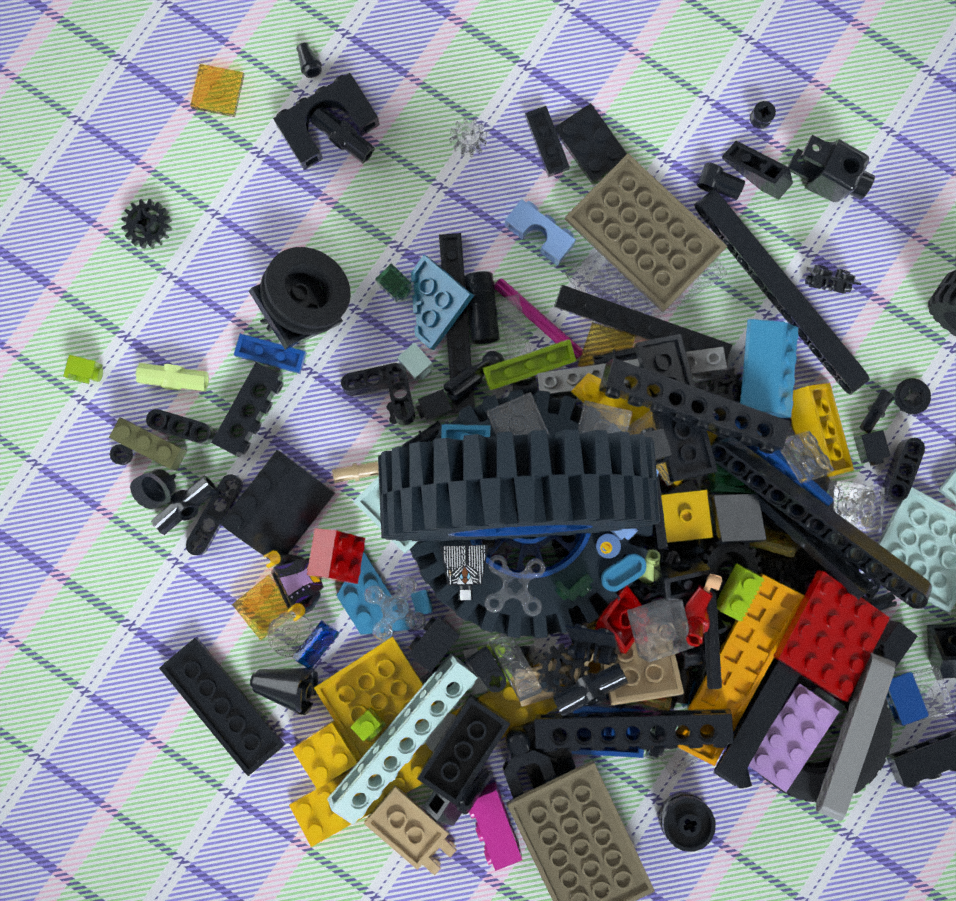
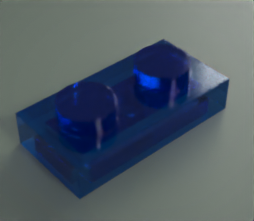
M321 620L292 657L301 665L313 668L340 632Z

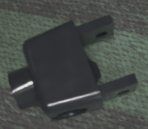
M812 135L804 151L797 149L788 165L790 172L807 180L805 189L835 203L847 195L862 200L871 189L875 180V175L865 171L869 163V156L841 139L835 142H827ZM817 145L819 151H814L812 146ZM798 158H802L804 160L803 165L799 164Z

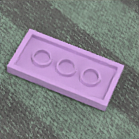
M796 683L750 762L749 767L787 792L840 711L801 684Z

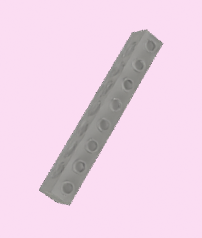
M723 347L686 352L694 382L725 378L727 366ZM638 359L624 361L640 367ZM606 364L537 373L539 390L550 392V397L560 400L565 395L579 399L571 390L587 373L602 379ZM624 379L625 386L631 389V383Z

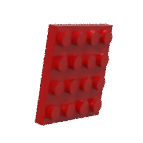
M818 570L773 656L835 697L848 702L871 657L870 653H873L890 617L863 598L858 600L855 596L848 593L841 583L827 573Z

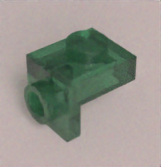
M584 573L569 589L559 580H556L554 584L557 588L554 591L564 601L567 598L573 601L578 595L584 597L592 589L590 584L594 580L587 573Z

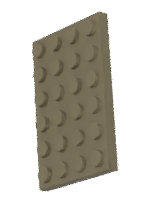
M629 153L565 216V220L662 312L727 248L712 231Z
M593 760L506 802L553 901H637L655 892Z

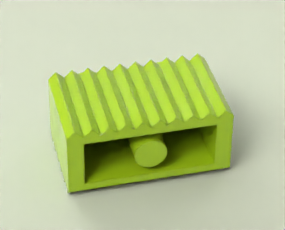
M736 563L717 599V609L738 621H743V617L746 616L745 613L748 612L747 608H750V604L753 603L754 595H757L756 591L762 586L761 582H764V579L755 572Z

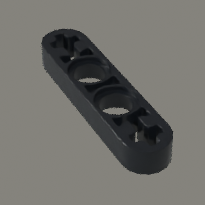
M229 474L220 481L217 487L218 490L212 495L186 541V549L191 555H203L210 547L222 526L220 522L231 510L242 491L243 482L238 476ZM235 479L237 488L230 489L228 495H232V498L229 499L227 496L221 495V491L226 493L229 488L226 484L227 481ZM222 498L226 501V508L219 512L215 509L214 503L217 499ZM208 518L212 519L215 523L214 529L210 532L205 531L203 528V522ZM198 531L204 535H208V540L206 538H202L200 542V545L203 546L202 549H196L194 551L195 546L192 544V542L198 541L202 536L197 535Z

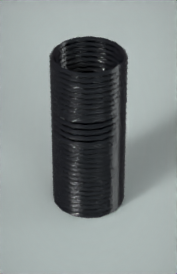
M489 271L472 272L464 277L466 289L474 295L467 307L469 309L468 318L471 329L470 338H472L471 342L473 344H489L500 340L496 297L494 294V276Z

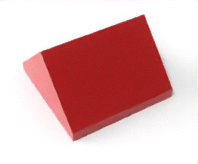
M628 585L619 590L617 595L621 599L618 601V598H616L608 605L598 619L595 630L604 628L614 633L620 651L624 654L628 652L649 622V614Z

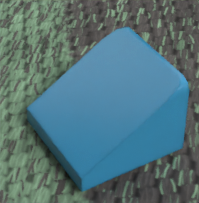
M425 589L411 594L414 609L418 616L433 612L434 609L428 590Z

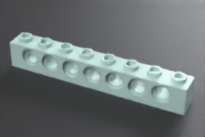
M452 653L448 655L327 798L330 808L334 813L352 825L364 816L367 808L374 800L380 797L382 790L387 784L396 778L398 771L412 759L415 751L428 740L431 732L442 724L444 717L451 709L458 705L464 693L473 687L478 677L468 665ZM454 682L451 687H447L449 683ZM439 700L437 704L432 705L434 701ZM423 719L422 722L416 724L418 720ZM408 737L405 741L400 742L403 738Z

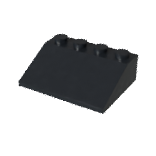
M276 450L220 522V525L263 556L271 551H277L279 554H289L334 496L335 492L281 451Z

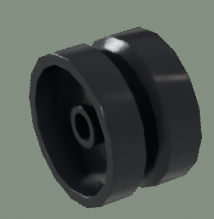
M678 792L670 795L663 802L659 810L661 830L674 847L682 851L695 852L703 849L711 842L715 834L716 820L711 809L700 797L690 792Z

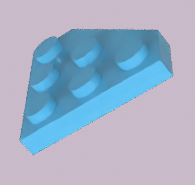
M423 255L411 272V282L414 283V295H412L413 313L416 314L414 331L415 336L429 349L435 350L474 295L430 257Z

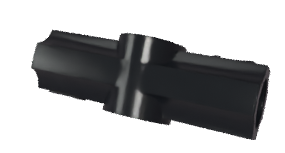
M323 106L313 113L310 120L311 123L326 134L336 147L341 150L345 149L362 164L370 159L375 147L357 134L356 129L343 119H338Z
M204 475L187 490L175 492L171 496V504L151 521L153 526L159 533L165 535L182 520L186 521L194 518L198 514V507L218 490L216 485Z
M616 663L597 674L590 673L579 678L575 685L559 692L553 698L561 715L565 716L584 705L591 706L602 701L606 694L629 682L620 664Z

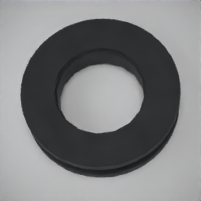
M293 247L280 252L270 262L260 283L261 299L269 315L282 327L298 334L316 335L328 331L343 316L350 303V285L342 268L331 257L313 248ZM294 273L313 277L321 284L325 291V305L318 309H310L298 305L290 298L285 289V278Z

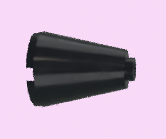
M314 668L259 669L256 673L252 674L250 686L254 693L299 715H306L313 706V702H310L311 696L317 694L314 687L318 685V673L314 671Z

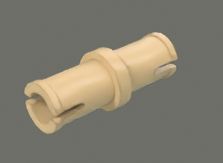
M378 461L360 465L353 463L349 467L332 469L334 483L354 479L356 482L360 481V478L379 476Z

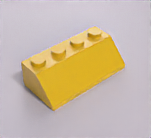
M831 384L810 385L793 390L791 427L795 432L798 442L797 449L801 457L807 456L812 459L815 465L828 477L854 471Z

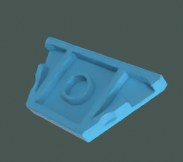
M364 552L358 584L344 582L336 595L361 635L409 630L412 628Z

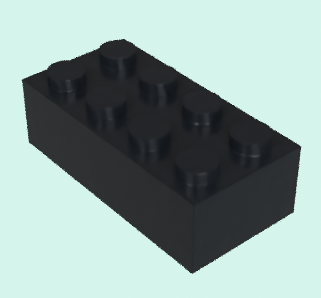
M470 694L419 771L417 779L457 806L508 729L510 720Z

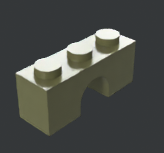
M119 417L109 436L110 439L175 471L178 470L187 453V450Z

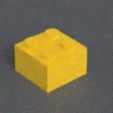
M334 720L292 748L317 790L359 762Z

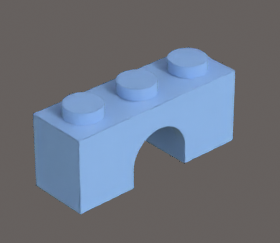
M521 199L505 219V227L521 239L532 230L541 231L546 237V242L542 245L540 253L558 266L575 244L576 239L573 238V233L566 228L561 229L557 226L556 221L547 214L544 216L537 211V206L532 202H525Z

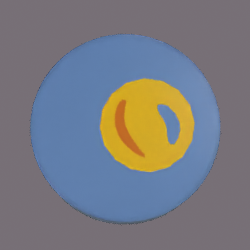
M604 534L597 539L596 551L601 557L613 558L620 552L621 543L615 535Z

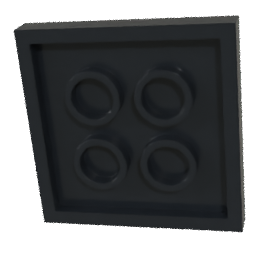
M294 273L285 278V289L290 298L298 305L310 309H318L325 305L326 294L319 282L313 277ZM260 284L251 287L249 290L250 295L285 350L319 335L298 334L282 327L267 312L261 299ZM340 318L332 328L339 326L343 320Z

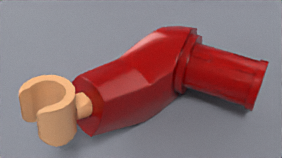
M710 574L707 577L705 586L699 585L686 603V626L689 629L686 641L691 646H700L703 641V633L709 629L710 621L707 606L713 596L710 588L719 590L722 583L721 576Z

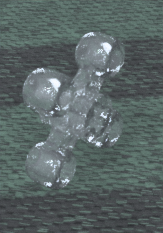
M492 556L488 561V568L493 574L501 577L503 585L500 591L491 593L485 598L486 609L489 612L497 613L502 610L504 603L508 599L516 598L521 601L523 610L527 615H538L542 610V603L537 597L529 594L527 586L530 580L539 578L545 573L544 562L538 558L531 559L522 572L514 573L509 570L507 561L503 556ZM495 560H500L502 562V567L500 569H495L493 567V562ZM534 563L540 566V570L537 573L531 570V566ZM517 578L518 583L522 584V587L514 593L512 588L508 587V583L513 582L512 579ZM496 598L499 601V605L493 608L489 603L491 599ZM530 602L537 604V608L534 611L528 609Z
M404 576L400 578L397 583V592L391 597L387 596L383 589L376 585L365 589V601L369 604L379 605L383 613L382 619L372 629L376 639H389L393 633V624L399 619L404 620L407 627L412 630H420L425 626V615L418 611H411L407 603L408 597L418 587L417 581L413 577ZM373 591L376 594L375 598L372 597ZM397 604V610L393 611L392 607ZM382 627L384 628V633H383V634L381 633V628H382Z

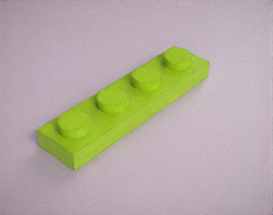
M567 339L482 369L489 390H494L535 376L537 373L547 372L576 362L571 341Z

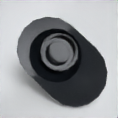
M155 469L144 473L131 482V494L139 505L148 509H156L171 501V496L176 490L174 479L177 475H170L163 469Z

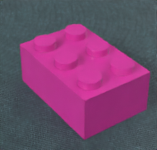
M494 782L486 785L469 814L471 819L476 818L477 820L475 829L479 841L485 842L484 854L488 865L493 864L495 871L523 860L520 845L497 783Z

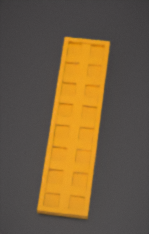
M762 573L760 576L764 579V582H761L762 586L756 591L757 595H754L753 603L750 604V608H747L746 616L743 617V621H735L720 649L722 688L708 689L707 676H705L688 710L730 709L733 731L772 662L773 655L805 596ZM705 724L701 727L700 731L704 734H710L714 727L710 724ZM679 725L676 732L684 735L689 731V728L685 725ZM713 744L703 745L702 748H689L688 745H678V748L715 766L724 748L713 747Z

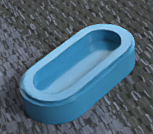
M638 554L625 556L602 572L600 578L602 586L609 591L622 589L645 573L646 561Z

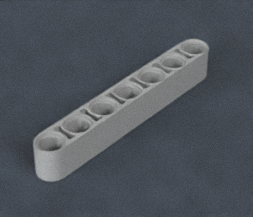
M870 653L871 657L857 682L816 802V812L842 821L847 813L896 668L894 661Z

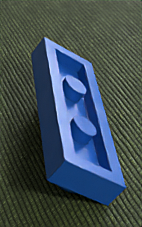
M241 333L239 334L234 351L235 357L301 374L307 354L306 351L292 347L285 350L281 344Z

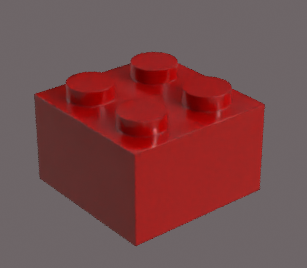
M315 528L307 575L337 582L358 584L362 556L365 549V538L338 530Z

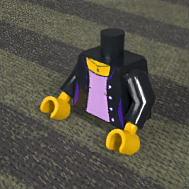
M277 551L265 554L264 558L268 557L271 561L266 564V567L271 568L276 565L272 569L271 574L288 608L287 612L293 611L296 614L293 621H297L303 615L312 611L321 598L320 592L324 588L321 581L323 578L307 575L309 558L304 559L302 556L292 554H279Z

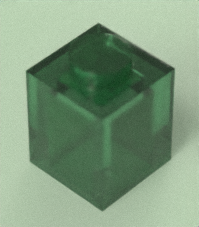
M392 263L375 279L377 285L395 302L399 299L404 300L411 293V282Z

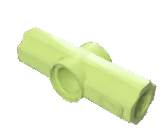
M139 363L136 368V382L158 385L170 390L188 389L206 392L209 384V373L185 369L182 366L172 364L160 366Z

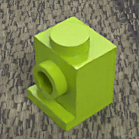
M69 355L63 377L89 384L90 380L100 382L103 377V365L93 360Z
M370 707L350 728L364 742L366 739L368 741L372 740L386 723Z

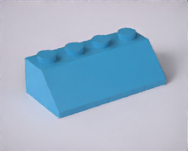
M747 320L740 404L779 418L791 417L793 387L795 384V363L797 361L796 350L799 337L798 327L779 321Z

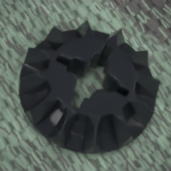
M916 378L903 380L897 385L893 393L895 396L894 403L900 408V411L908 413V415L919 414L925 411L931 401L929 387L923 381ZM909 391L911 394H920L914 398V403L912 400L904 399L909 395Z

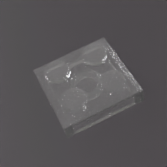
M810 431L786 437L784 449L780 451L800 483L826 476L834 471L829 458L823 453L817 439Z

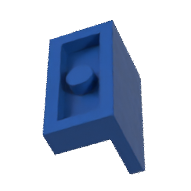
M906 672L893 677L886 700L895 723L905 726L928 717V711L913 673Z

